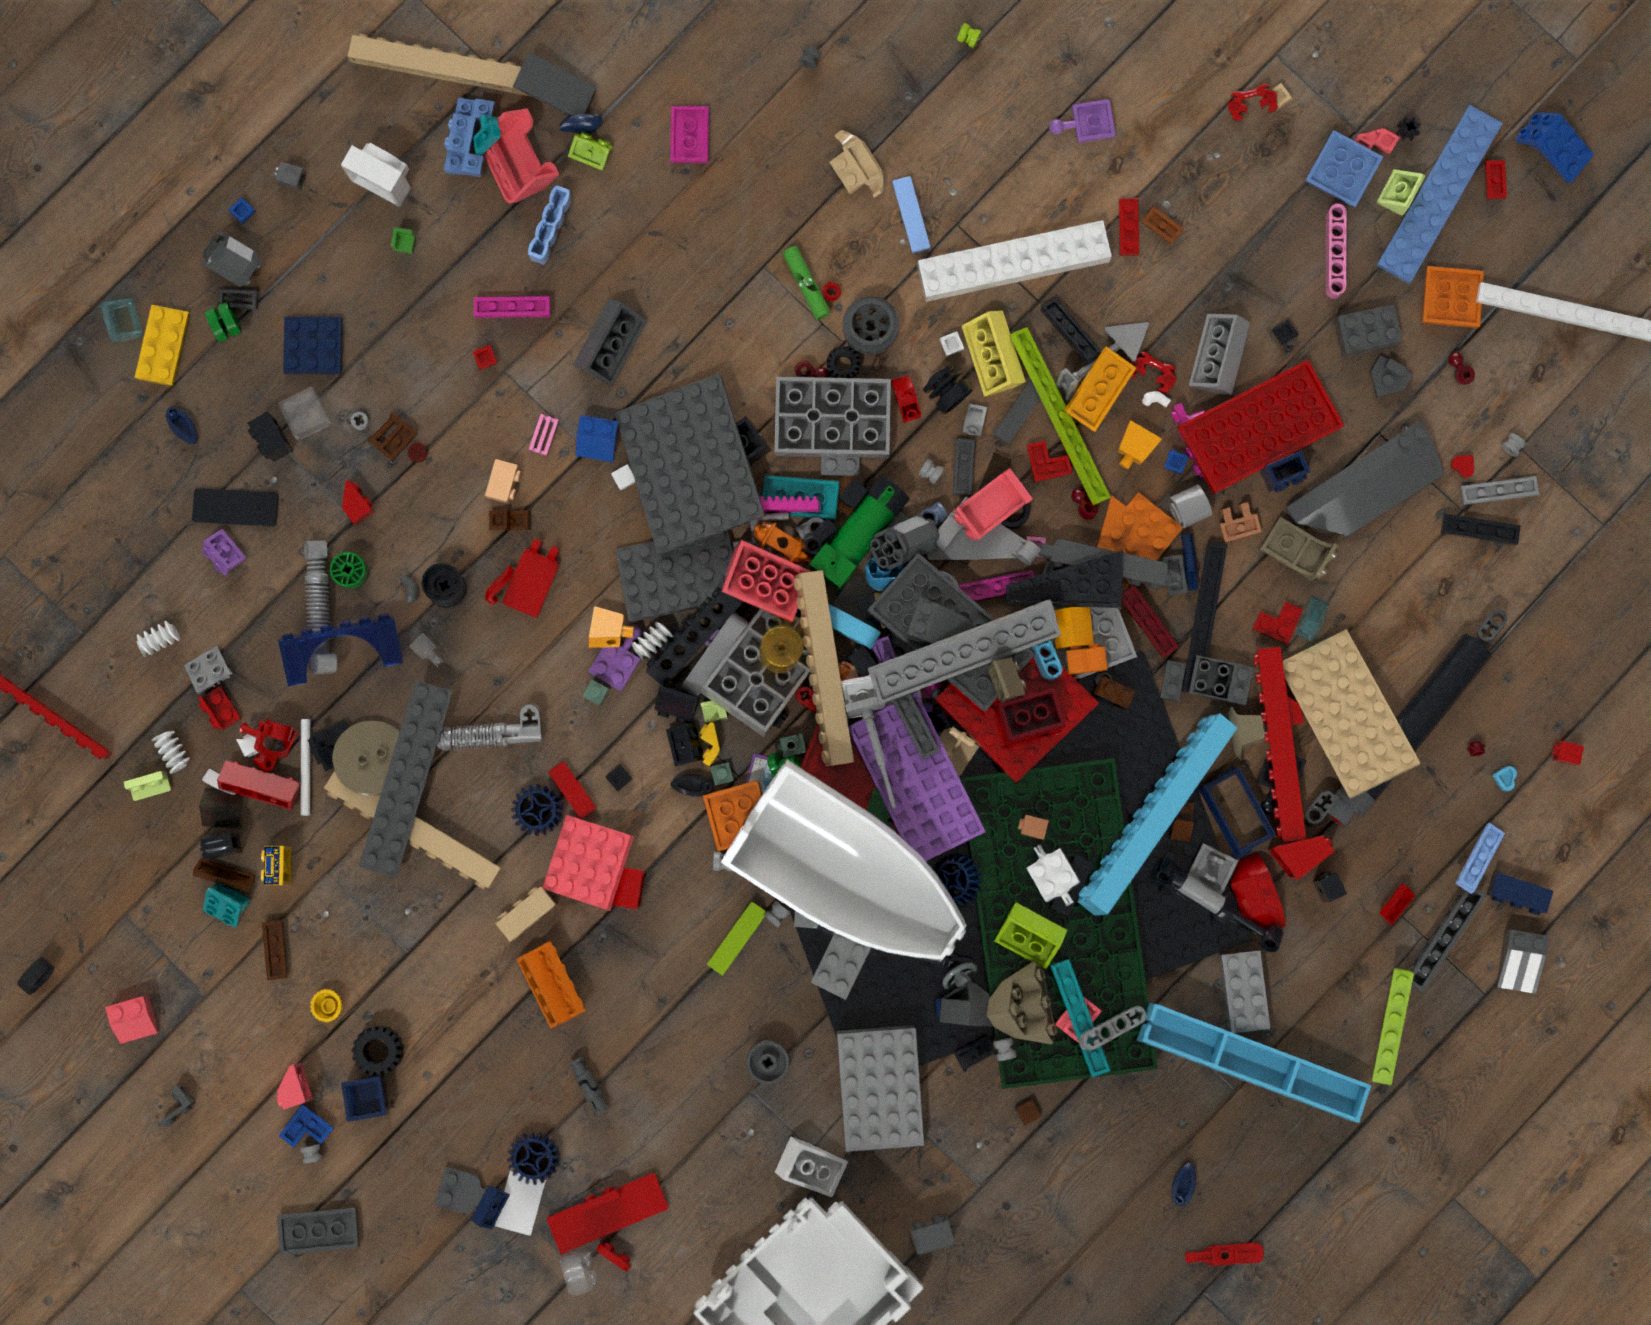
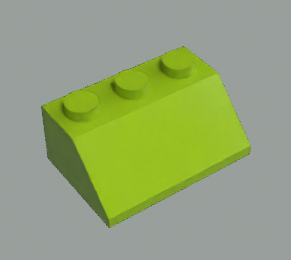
M1015 902L994 942L1032 962L1036 961L1039 966L1046 969L1060 948L1067 930Z

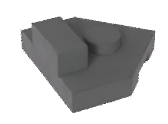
M1381 355L1369 372L1374 384L1376 398L1404 391L1413 375L1403 365L1391 358L1388 360Z

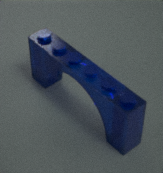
M381 614L378 615L377 619L370 620V617L359 619L358 623L351 624V621L339 623L340 626L332 628V625L320 627L318 631L307 629L301 631V634L293 635V633L281 635L282 638H278L288 686L307 683V666L312 653L321 643L336 636L350 635L367 641L379 653L384 667L403 663L394 616Z

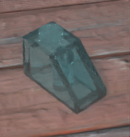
M1311 596L1298 623L1296 634L1313 642L1323 626L1329 604Z

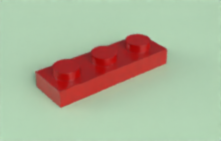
M1138 198L1119 199V256H1138Z

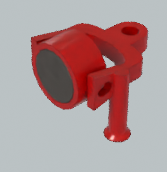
M266 718L265 722L260 721L258 730L249 727L247 723H243L239 728L241 734L246 733L256 738L254 749L259 754L254 757V763L265 771H271L274 768L277 758L288 756L298 734V731L294 730V726L270 718ZM266 736L284 741L282 748L276 750L265 748L263 742Z

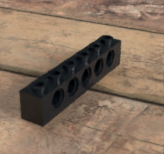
M723 586L721 588L717 587L711 594L712 598L708 602L704 601L699 606V612L695 616L691 615L686 620V626L682 630L678 629L673 634V640L669 644L666 642L660 648L659 652L661 653L656 658L653 656L647 662L646 673L661 686L665 687L741 605L740 599L722 592ZM716 603H721L724 607L722 610L716 611L713 609V606ZM703 617H708L711 621L709 624L704 625L700 620ZM690 631H695L698 635L696 638L691 639L687 634ZM677 645H682L685 649L682 652H676L674 648ZM664 659H669L672 663L669 666H664L661 662Z

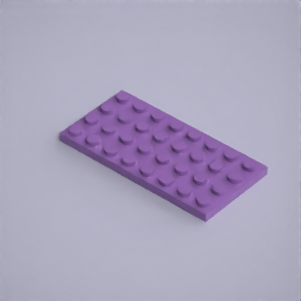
M916 692L911 696L940 750L939 753L923 761L921 760L893 704L874 713L875 718L873 721L885 759L886 773L896 808L892 809L866 721L862 719L848 726V729L901 838L927 862L986 831Z

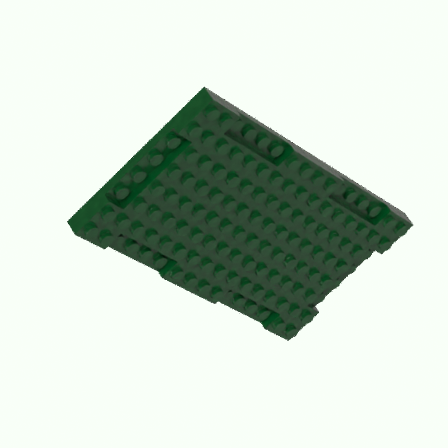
M1115 758L1030 769L1017 783L1006 773L961 778L960 780L986 831L969 840L971 859L974 860L973 865H978L976 871L981 872V875L978 876V879L982 880L981 883H978L981 889L976 891L978 895L976 896L989 995H993L1002 981L1032 963V961L994 942L1016 902L1067 930L1060 948L1048 967L1045 969L1039 966L1045 973L1054 1023L1061 1017L1066 1007L1050 965L1069 959L1083 997L1101 1010V1013L1093 1022L1094 1027L1131 1007L1140 1006L1146 1012L1149 1002L1132 880L1108 915H1093L1077 902L1080 897L1078 895L1069 915L1066 916L1050 908L1054 899L1048 902L1044 900L1027 870V867L1036 863L1039 859L1034 850L1035 847L1041 845L1046 854H1050L1060 848L1070 865L1075 855L1094 863L1082 888L1088 886L1091 882L1089 880L1091 875L1102 866L1100 864L1102 859L1112 852V845L1123 836L1124 822ZM1024 815L1049 820L1044 840L1021 835V830L1018 829L1020 818L1024 819ZM1135 1012V1015L1128 1018L1130 1020L1136 1019L1137 1016H1139V1013ZM1121 1018L1117 1020V1027L1119 1029L1124 1028V1021ZM1147 1021L1101 1045L1111 1071L1095 1077L1158 1069L1155 1047L1137 1041L1141 1026L1146 1024ZM1056 1026L1057 1033L1054 1036V1044L1012 1037L1013 1045L1011 1048L1016 1052L1017 1057L998 1061L1002 1089L1092 1077L1079 1042L1075 1041L1058 1026ZM994 1027L995 1041L1011 1037ZM1106 1027L1101 1029V1035L1104 1038H1107L1109 1035Z

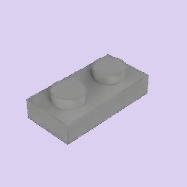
M821 457V476L859 477V457Z

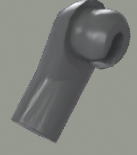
M406 574L401 578L400 582L407 587L406 602L414 603L419 596V586Z

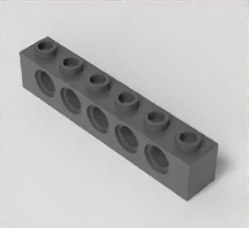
M1462 888L1408 970L1414 972L1411 986L1417 992L1424 991L1486 898V894L1477 888L1474 893L1470 894Z

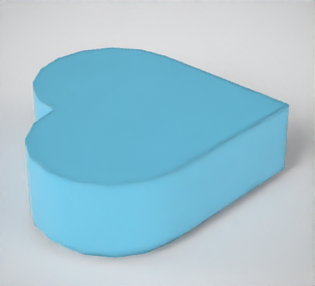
M1504 767L1492 775L1501 790L1510 791L1514 788V779L1517 776V771L1514 767Z

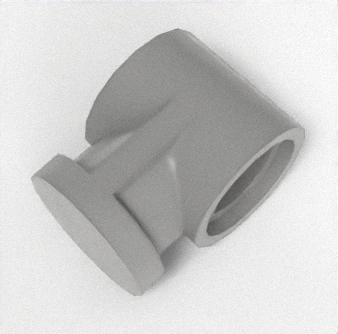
M819 517L811 518L808 522L796 527V531L799 537L803 539L813 532L810 529L813 524L821 525L824 521Z

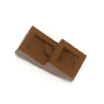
M529 510L489 511V530H530L531 511Z

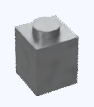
M281 162L274 173L277 183L301 191L306 172L303 168Z

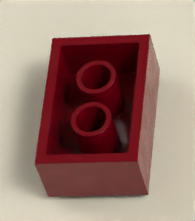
M1055 688L999 703L996 707L1007 745L1061 730L1066 725Z

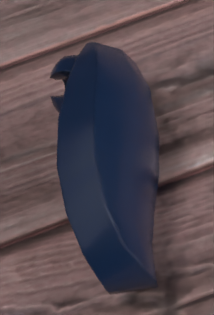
M575 114L567 117L560 123V131L590 133L601 127L602 117L598 114Z
M169 407L166 410L165 416L171 431L181 440L192 445L198 442V435L192 420L182 410L176 407Z
M1190 1162L1185 1163L1179 1169L1173 1180L1172 1200L1177 1206L1186 1205L1195 1191L1196 1171L1194 1165Z

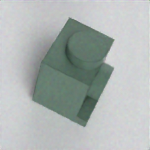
M802 733L780 738V743H777L779 755L783 754L784 758L806 754ZM793 742L795 747L788 749V743Z

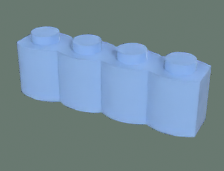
M556 185L552 189L549 203L545 206L542 213V221L537 225L535 238L531 241L528 248L530 259L542 265L550 257L551 247L557 240V230L563 225L564 213L569 209L572 202L570 191L566 188Z

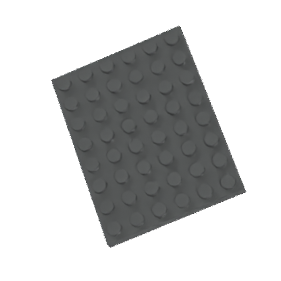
M720 373L614 413L619 423V430L657 554L661 555L766 516Z

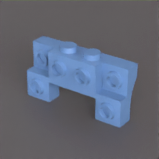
M458 98L456 111L448 123L450 134L449 137H446L444 147L447 148L444 166L445 173L482 177L481 168L485 158L484 156L472 154L474 147L473 137L476 135L480 117L482 115L492 116L493 109L496 106L495 102L482 99Z

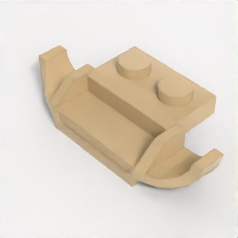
M841 130L834 136L843 145L844 152L830 161V164L850 194L866 184V186L870 187L873 197H877L884 190L883 170L864 141L851 133Z

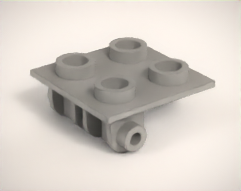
M218 646L184 665L197 694L206 693L212 686L216 687L215 683L221 684L220 680L224 681L227 678H231L230 675L233 674L232 670L227 667Z

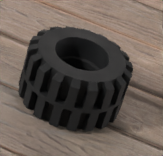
M383 1026L367 1028L362 1033H359L358 1038L353 1042L354 1048H352V1053H354L352 1058L353 1061H356L357 1068H361L363 1073H369L371 1076L384 1075L396 1069V1066L401 1063V1058L404 1056V1053H402L404 1045L401 1043V1037L397 1036L398 1033L392 1031L390 1027ZM375 1039L383 1040L388 1046V1056L382 1062L373 1061L368 1054V1046Z

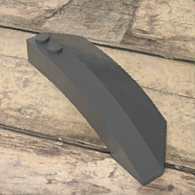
M1419 421L1308 492L1285 509L1295 524L1314 527V529L1326 532L1331 531L1347 537L1445 473L1432 438L1421 421Z

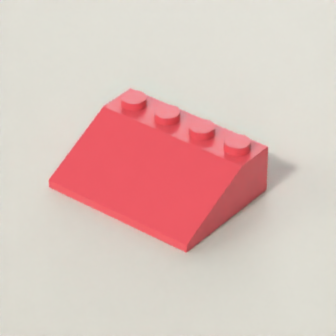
M741 540L735 547L730 559L722 592L789 622H793L798 609V592L794 587L795 575L811 571Z

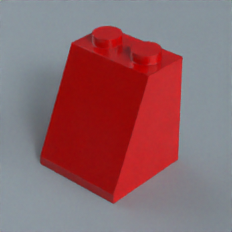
M1317 836L1270 847L1268 851L1291 880H1299L1334 852L1332 848L1334 845L1328 837Z
M629 868L623 869L612 903L613 906L640 909L646 871Z

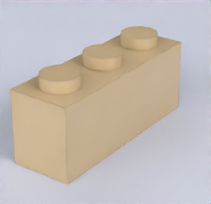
M534 887L527 893L529 897L524 901L522 899L518 900L512 905L514 908L509 913L505 911L497 918L499 920L496 923L497 927L510 942H513L557 905L543 887Z

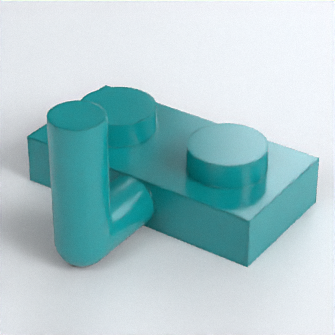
M488 115L480 117L481 130L473 137L476 154L483 155L500 138L501 131L497 120L499 117Z

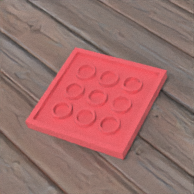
M566 815L543 889L610 911L634 836Z

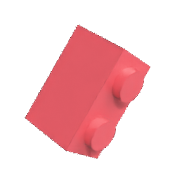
M142 996L105 1007L110 1027L120 1044L159 1033L149 996Z
M301 1062L289 1066L277 1090V1103L280 1107L282 1106L283 1110L313 1099Z

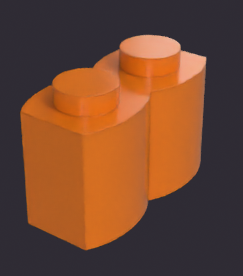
M1091 644L1088 649H1081V646L1070 647V651H1066L1069 675L1108 670L1105 647H1101V644Z

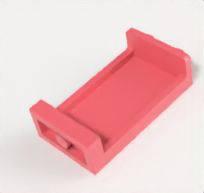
M1009 468L954 509L953 513L955 515L953 517L959 525L962 524L965 527V533L968 538L976 542L1023 505L1033 500V498Z

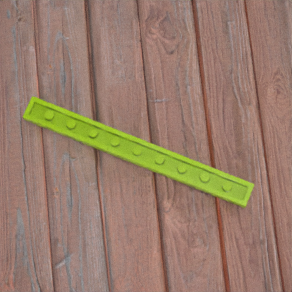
M1028 327L1013 332L1010 337L1093 506L1111 498L1072 417L1064 412L1066 405Z

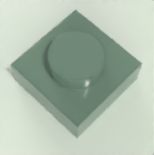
M729 762L710 767L715 786L734 781Z

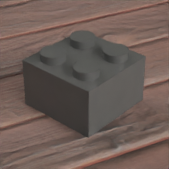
M941 1214L932 1217V1221L924 1223V1220L912 1223L913 1226L910 1227L917 1255L955 1244L947 1216L943 1217Z

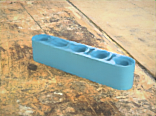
M828 604L832 629L871 650L881 632Z

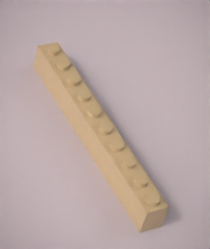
M364 34L352 35L348 58L351 63L530 96L512 87L521 69L520 66H516L512 62L498 63L497 60L491 58L483 60L475 55H468L467 57L454 51L446 53L438 48L430 50L417 44L409 46L401 41L393 43L380 37L372 39Z
M823 570L800 573L795 575L794 587L798 592L797 606L801 610L802 616L800 618V625L804 629L803 643L808 653L806 662L811 672L809 681L811 686H813L814 694L812 699L817 709L815 717L820 728L819 741L823 746L822 760L826 766L854 762Z
M334 771L324 789L328 790L327 795L336 800L338 797L343 799L345 806L352 810L356 807L361 810L360 815L369 820L371 817L374 818L380 795L365 796L349 790L340 782ZM415 815L408 838L411 846L418 850L420 847L425 849L426 855L433 859L438 857L443 860L441 864L449 869L453 867L458 869V874L465 879L471 877L476 880L474 884L482 889L492 887L503 868Z

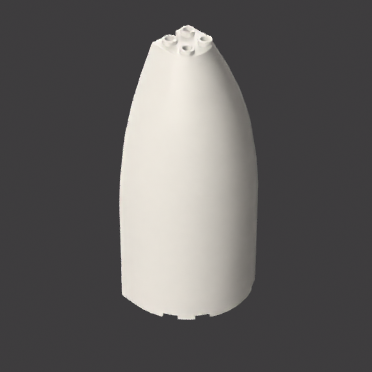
M789 760L785 761L777 772L776 777L772 779L721 863L808 919L865 946L895 954L943 960L946 955L949 956L954 950L956 939L960 940L966 932L965 920L937 874L918 852L874 815Z

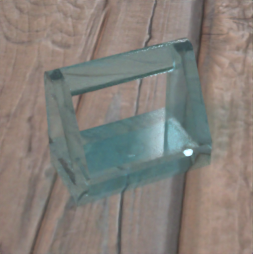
M132 298L100 304L109 338L112 342L117 344L143 335ZM127 306L134 331L120 333L113 310Z

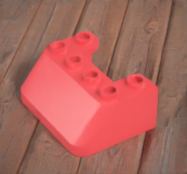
M528 108L504 112L497 119L501 131L500 138L483 154L507 203L519 202L546 189L559 176L557 168L552 162H546L541 166L526 135L533 127V118Z

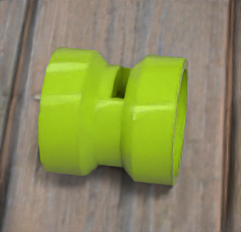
M964 23L958 34L957 41L966 42L968 46L974 48L982 31L972 29L970 25Z

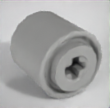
M1195 485L1169 498L1171 513L1177 524H1180L1182 528L1212 516L1209 501L1199 485Z

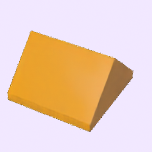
M1069 607L1054 610L1061 636L1055 638L1056 649L1094 644L1090 607Z

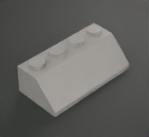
M1207 314L1189 382L1190 387L1215 394L1232 395L1250 326L1249 321L1239 315Z

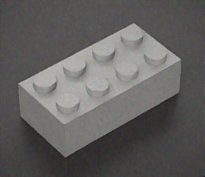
M834 933L811 983L846 1000L871 947Z
M1261 951L1218 955L1228 1031L1239 1033L1270 1029Z

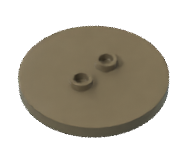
M380 721L360 722L345 730L338 738L333 750V767L340 782L349 790L360 795H381L400 731Z

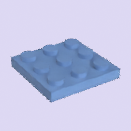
M1333 130L1305 182L1355 208L1383 156Z

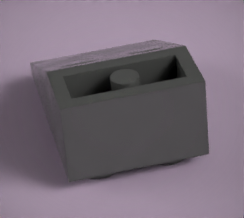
M1196 655L1189 693L1244 707L1247 702L1254 667Z

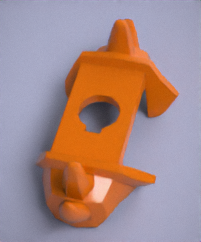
M761 522L755 525L753 534L761 545V549L764 550L767 544L787 556L788 558H782L792 563L811 561L810 556L801 547V538H793L777 528L776 522ZM785 537L788 545L785 548H780L777 542L778 538Z

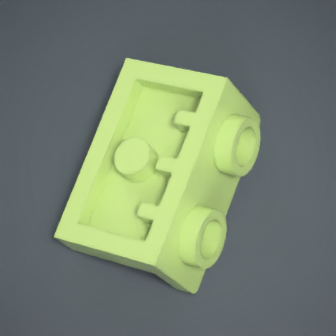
M163 771L124 781L125 789L131 790L134 801L171 791L167 772Z

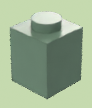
M591 679L582 697L602 707L610 689Z

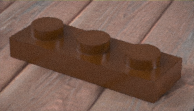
M200 858L193 869L192 875L244 892H248L255 881L254 874Z
M283 920L262 922L267 980L288 978Z

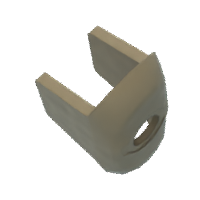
M1232 705L1228 711V718L1231 723L1238 727L1231 737L1235 755L1242 760L1247 747L1264 742L1266 723H1263L1262 716L1239 715Z

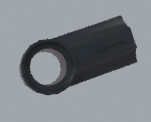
M827 519L810 535L802 539L801 547L810 554H817L825 543L838 533V530ZM814 540L815 547L809 550L808 542Z

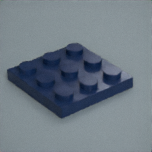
M284 317L283 373L341 374L343 318Z

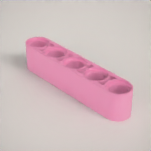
M1342 204L1332 205L1326 214V294L1331 299L1339 298L1346 290V208ZM1332 211L1339 212L1340 218L1334 217ZM1332 230H1338L1340 236L1333 235ZM1332 248L1339 249L1340 255H1335L1332 252ZM1332 267H1338L1340 269V273H1334L1332 271ZM1332 285H1337L1340 288V292L1333 291Z

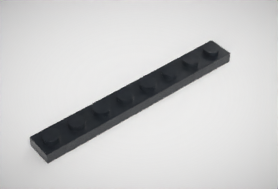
M1207 542L1182 692L1189 693L1196 655L1208 657L1227 549L1226 544Z

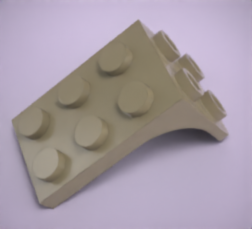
M1279 517L1260 550L1308 580L1314 581L1317 578L1320 579L1321 576L1323 577L1329 567L1326 564L1337 555L1338 550L1336 548L1338 544L1325 543L1284 518Z

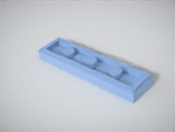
M911 177L893 180V188L912 254L930 249V243Z
M1491 823L1486 824L1455 882L1470 894L1475 892L1505 835L1503 831Z

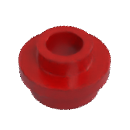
M834 282L827 283L822 289L823 297L827 301L838 300L841 296L840 286ZM832 289L835 291V294L829 295L828 291Z

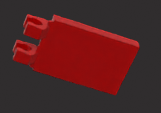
M534 538L530 550L526 549V551H523L501 604L538 619L559 569L556 559L560 549L551 546L547 557L538 553L543 542Z

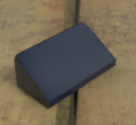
M488 1186L471 1220L479 1227L493 1229L510 1194L493 1186Z

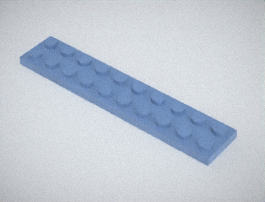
M1471 105L1468 106L1376 266L1408 284L1411 283L1500 129L1502 122Z

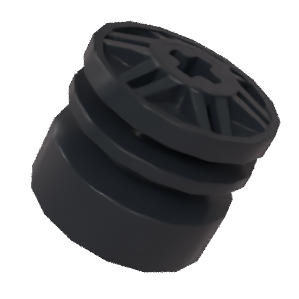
M953 364L938 371L923 388L925 394L934 390L929 395L930 400L938 396L940 397L935 406L943 415L958 406L974 389L966 379L958 383L956 382L961 373L957 371L952 374L956 369Z
M433 564L427 568L422 576L421 585L423 592L439 607H455L466 596V580L450 564ZM443 586H450L449 589H443Z

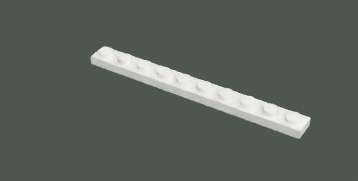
M1479 283L1476 302L1651 342L1650 320L1488 283Z

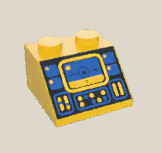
M264 847L261 853V860L264 862V870L261 871V881H264V885H291L292 847Z

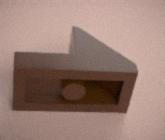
M1186 802L1172 821L1170 840L1190 842L1194 822H1192L1194 803Z

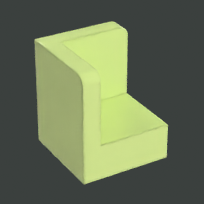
M713 701L701 703L706 723L728 718L726 710Z

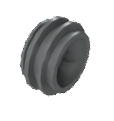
M866 296L855 300L847 308L843 316V334L846 342L862 354L876 355L884 352L894 344L898 336L899 318L896 309L888 301L880 297ZM869 310L876 311V314L870 315ZM859 314L863 316L861 321L856 319V316ZM883 317L888 320L885 324L880 322V319ZM867 325H874V330H867ZM857 328L861 330V334L857 335L854 331ZM884 331L886 334L881 338L879 332Z

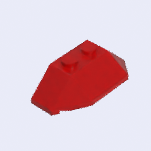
M1259 853L1240 859L1230 886L1235 899L1239 901L1238 907L1241 915L1263 929L1268 925H1276L1280 928L1286 926L1283 907L1270 873Z

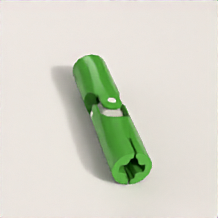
M798 247L788 248L782 255L815 319L821 320L831 314V311Z

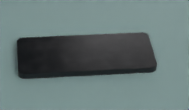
M196 488L194 490L192 520L199 523L274 527L277 519L278 494L274 492Z

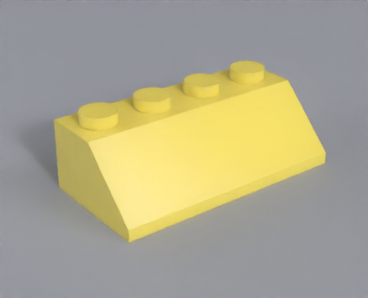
M990 311L961 325L984 397L1012 389L1026 382L1003 311Z

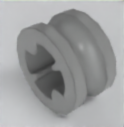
M356 412L352 415L351 424L355 429L364 430L368 426L369 420L366 414ZM359 416H362L364 424L360 423V426H358L355 419L357 417L359 419Z

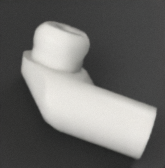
M1158 391L1147 392L1142 399V403L1145 406H1150L1152 402H1158L1167 407L1171 399Z

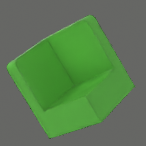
M394 227L391 247L394 251L413 254L416 240L413 230Z

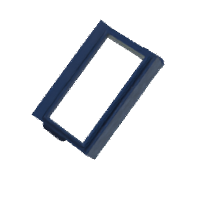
M1231 766L1218 773L1217 779L1196 789L1198 793H1201L1232 851V858L1238 860L1251 853L1252 848L1276 836L1240 767ZM1236 775L1267 833L1266 836L1242 849L1209 788Z

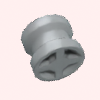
M1510 433L1508 441L1504 442L1501 447L1508 454L1517 457L1520 453L1519 450L1525 447L1526 442L1518 435Z
M320 1144L300 1148L301 1153L304 1155L303 1164L323 1159L319 1153Z

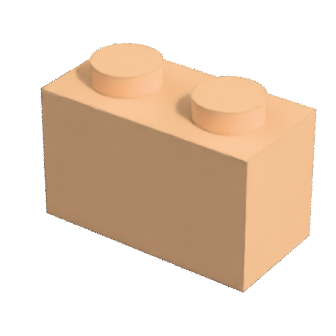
M495 459L485 496L488 499L509 504L510 500H514L516 494L514 486L521 477L519 466Z

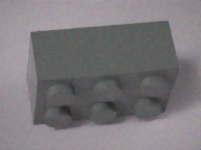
M1394 305L1341 315L1334 320L1342 357L1397 347L1402 342Z

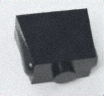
M864 646L852 649L850 654L846 656L849 663L857 670L859 677L869 676L867 668L877 665Z
M227 833L200 839V851L203 858L213 859L242 853L239 834Z

